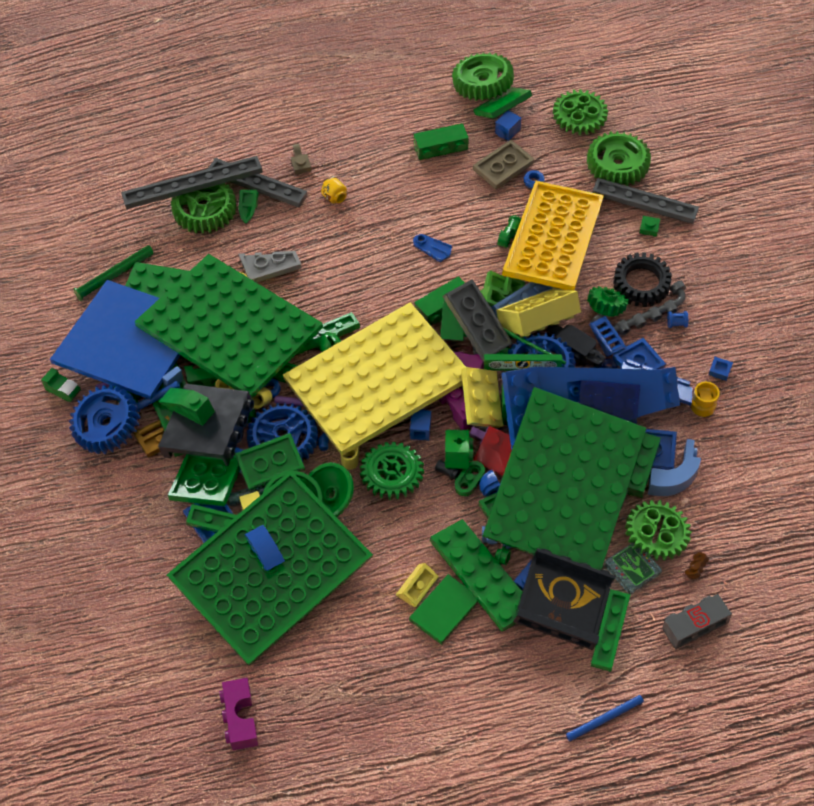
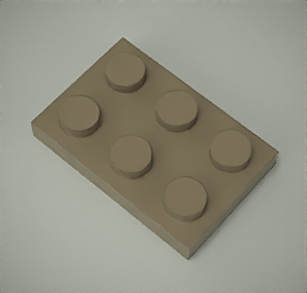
M509 140L474 164L473 171L497 190L533 165L535 159L515 142Z

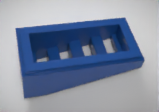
M606 316L589 324L606 357L626 347ZM604 323V327L600 329L597 328L598 325ZM605 330L608 331V333L605 335L601 334V332ZM611 336L612 339L607 342L605 338ZM614 343L615 346L611 348L610 344Z

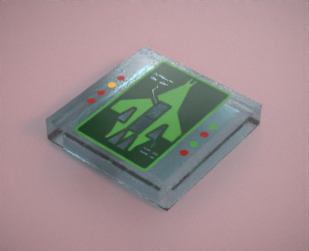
M635 542L604 561L607 569L616 576L618 582L629 594L662 573V569L651 556L647 558V552L639 554L640 548L633 549Z

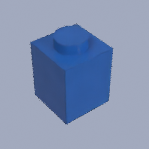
M509 110L506 111L495 123V134L509 141L521 130L522 118Z
M421 409L411 415L410 439L429 441L431 411Z

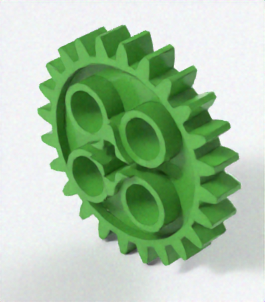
M582 89L579 92L573 90V93L567 91L566 95L561 94V98H557V101L554 102L553 119L556 120V124H560L561 129L566 127V132L572 130V134L577 131L579 135L582 132L588 135V131L594 133L595 129L600 130V126H604L605 121H607L608 109L607 104H604L605 100H600V95L595 97V92L588 94V90L585 93L582 92Z
M650 500L649 505L643 501L641 506L637 504L635 509H631L626 519L625 529L627 531L625 535L630 536L629 543L635 542L633 549H641L639 554L647 552V558L654 555L655 560H658L659 556L664 561H666L667 556L674 559L675 554L680 556L681 552L685 551L689 544V537L692 532L689 531L691 525L685 524L688 518H681L683 512H675L676 506L669 508L668 502L664 506L661 500L657 504ZM663 517L664 520L656 542L652 543L660 518Z

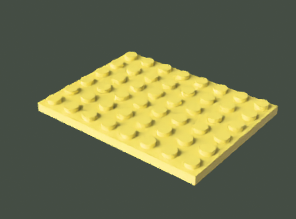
M410 302L283 374V378L343 456L462 386L461 369L466 366Z

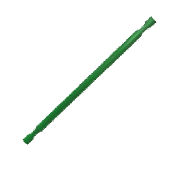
M504 328L506 333L543 354H551Z

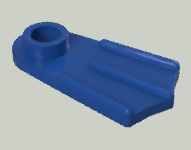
M424 234L416 235L413 239L415 247L438 262L450 258L452 245Z

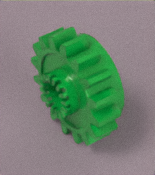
M593 287L590 289L587 297L590 307L595 312L604 316L614 317L623 314L628 305V299H625L626 296L620 295L621 292H616L613 288L610 290L607 287Z

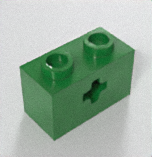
M446 430L445 468L469 469V461H473V438H469V430Z

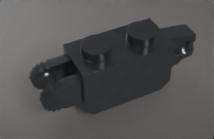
M559 325L547 326V337H551L554 334V339L560 337L561 343L566 341L567 347H571V352L574 353V359L577 364L579 363L583 367L589 364L599 368L605 362V356L596 350V340L573 325H566L564 328Z

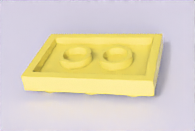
M471 367L461 369L467 425L502 427L497 371Z

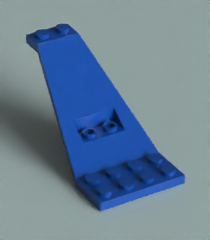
M528 367L501 373L511 450L534 387L626 421L667 408L680 406L675 367L658 370Z

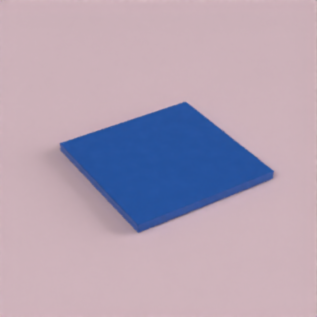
M107 280L52 355L50 362L151 400L163 383V376L171 371L180 354L135 326V320L159 298Z

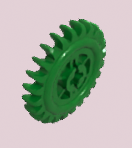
M395 441L391 445L388 442H385L384 446L378 444V449L371 448V453L367 452L365 454L366 458L361 460L362 465L359 467L363 485L368 483L367 491L373 488L374 496L380 491L381 499H383L385 494H388L389 500H391L392 494H395L397 500H399L400 493L406 498L407 490L413 494V486L419 488L418 481L422 482V475H424V463L421 462V456L417 455L416 450H411L409 445L404 448L403 443L396 445ZM399 459L405 465H400V463L397 460ZM379 464L383 466V469H378Z

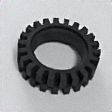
M642 252V257H639V253H634V258L631 254L627 255V259L625 257L621 259V263L619 262L615 269L614 290L621 292L620 295H625V299L628 298V304L631 305L632 301H634L636 307L639 306V303H642V307H647L648 302L650 307L654 306L655 302L659 304L661 299L664 300L669 293L672 280L670 267H666L667 263L665 261L661 262L660 257L654 260V254L651 253L649 257H646L644 252ZM646 269L658 277L659 284L651 290H637L628 284L626 276L633 270Z

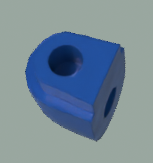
M493 470L485 473L479 483L480 491L485 497L497 493L500 485Z

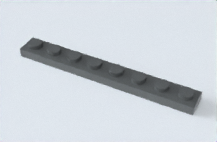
M253 156L123 191L121 194L127 210L260 174L263 171L258 157Z

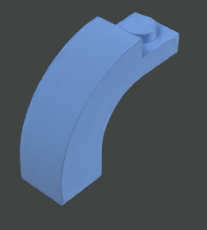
M686 440L683 463L677 468L670 470L651 469L648 495L671 496L684 491L692 484L701 462V458L697 457V448H694L695 440Z

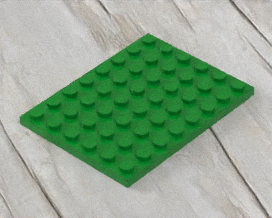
M210 254L205 256L135 320L136 327L233 389L249 391L252 398L323 328V323Z
M534 387L482 537L534 555L537 548L547 549L552 554L567 556L572 561L587 563L592 568L601 570L646 427Z
M290 470L167 574V578L242 660L250 666L373 557V554ZM261 525H264L285 560L267 571L264 570L257 554L253 552L244 535Z

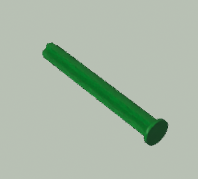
M147 245L79 288H73L75 295L82 301L83 297L103 286L107 280L111 281L132 268L135 262L140 263L153 255V249Z

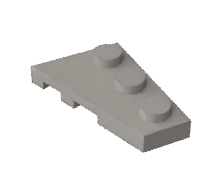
M279 251L262 255L261 252L255 253V255L239 254V259L247 277L256 283L302 268L296 251Z

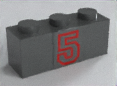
M719 594L712 597L709 595L696 605L690 604L678 614L672 613L665 618L662 630L674 648L678 649L728 624L732 613Z

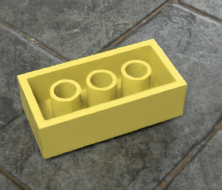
M552 288L496 310L502 327L514 334H519L521 337L531 335L532 331L544 330L545 326L559 324L560 320L572 319L574 315L581 313L578 292Z

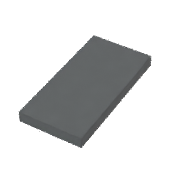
M473 279L442 296L482 361H484V354H496L512 344L511 339Z

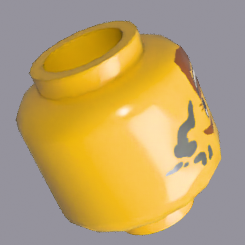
M331 178L324 181L321 193L330 203H341L347 197V188L339 179Z

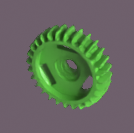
M483 52V54L477 53L475 56L470 55L469 58L465 57L464 60H460L456 67L453 68V85L456 92H459V95H463L464 98L468 97L469 100L475 98V101L478 99L483 101L487 98L490 100L491 97L496 99L497 95L502 96V92L507 93V89H510L511 85H513V67L506 57L503 58L502 55L497 56V53L492 55L491 52L488 54Z
M610 131L609 135L604 133L603 137L598 136L597 140L594 139L593 143L590 144L587 152V164L590 173L594 174L595 179L600 178L628 186L629 183L634 185L635 181L640 182L641 178L643 179L645 174L648 173L651 164V154L647 144H643V139L638 140V136L632 137L631 133L626 135L625 131L623 134H619L618 131L616 134H613ZM605 150L603 159H598L597 156ZM614 160H621L623 163L617 164Z
M223 183L172 197L171 210L175 221H177L179 226L182 225L183 229L188 228L189 232L194 230L196 234L198 231H201L202 234H204V231L211 233V230L215 229L217 231L218 227L224 228V224L228 225L229 220H233V215L236 212V198L229 184L225 185ZM201 200L208 201L206 204H199ZM183 205H188L190 214L182 210Z

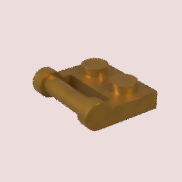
M159 420L139 430L136 429L137 432H132L147 458L161 452L158 445L164 434L163 428L142 437L162 427Z

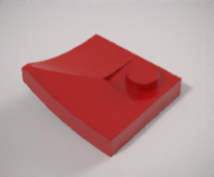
M489 426L473 461H478L484 467L503 476L512 451L510 435Z

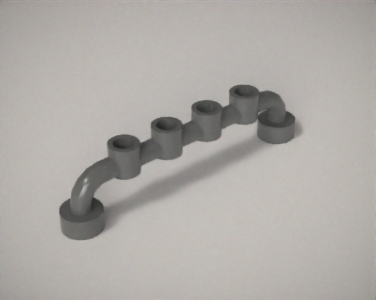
M680 280L671 285L670 290L673 295H678L676 300H668L662 306H654L643 314L638 313L631 319L621 320L613 326L614 329L623 336L630 332V327L633 325L640 329L646 325L647 322L645 320L651 318L653 322H656L662 318V313L666 311L667 313H676L678 311L677 307L685 301V284ZM596 315L591 319L590 323L604 317V315ZM604 323L598 325L597 328L604 327Z

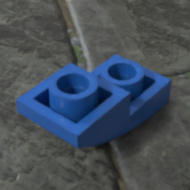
M264 525L244 534L265 571L285 561Z

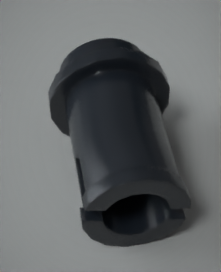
M441 459L435 466V471L448 476L450 480H456L461 473L459 468H445V462Z

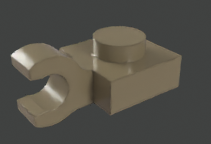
M299 143L293 144L294 157L290 158L295 175L312 171L308 155H302Z

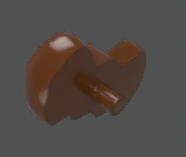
M702 552L694 554L690 568L685 570V575L689 579L699 578L704 571L703 568L709 561L708 556Z

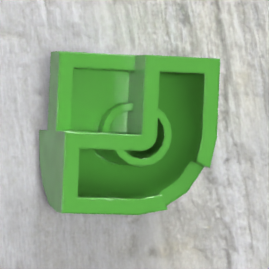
M489 271L486 275L484 288L480 292L489 306L492 307L525 286V282Z

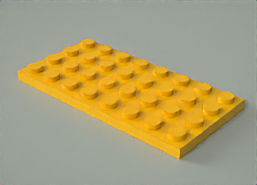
M535 181L506 259L502 276L575 291L604 195Z

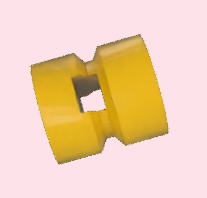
M700 382L695 387L691 409L696 415L707 417L714 413L720 394L719 388L714 383Z

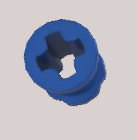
M687 311L683 313H667L668 328L673 326L688 327L689 318Z

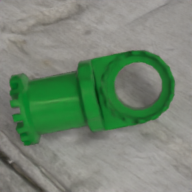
M513 215L509 217L508 226L505 227L504 231L501 230L499 234L498 246L508 248L510 239L515 238L521 221L520 216Z

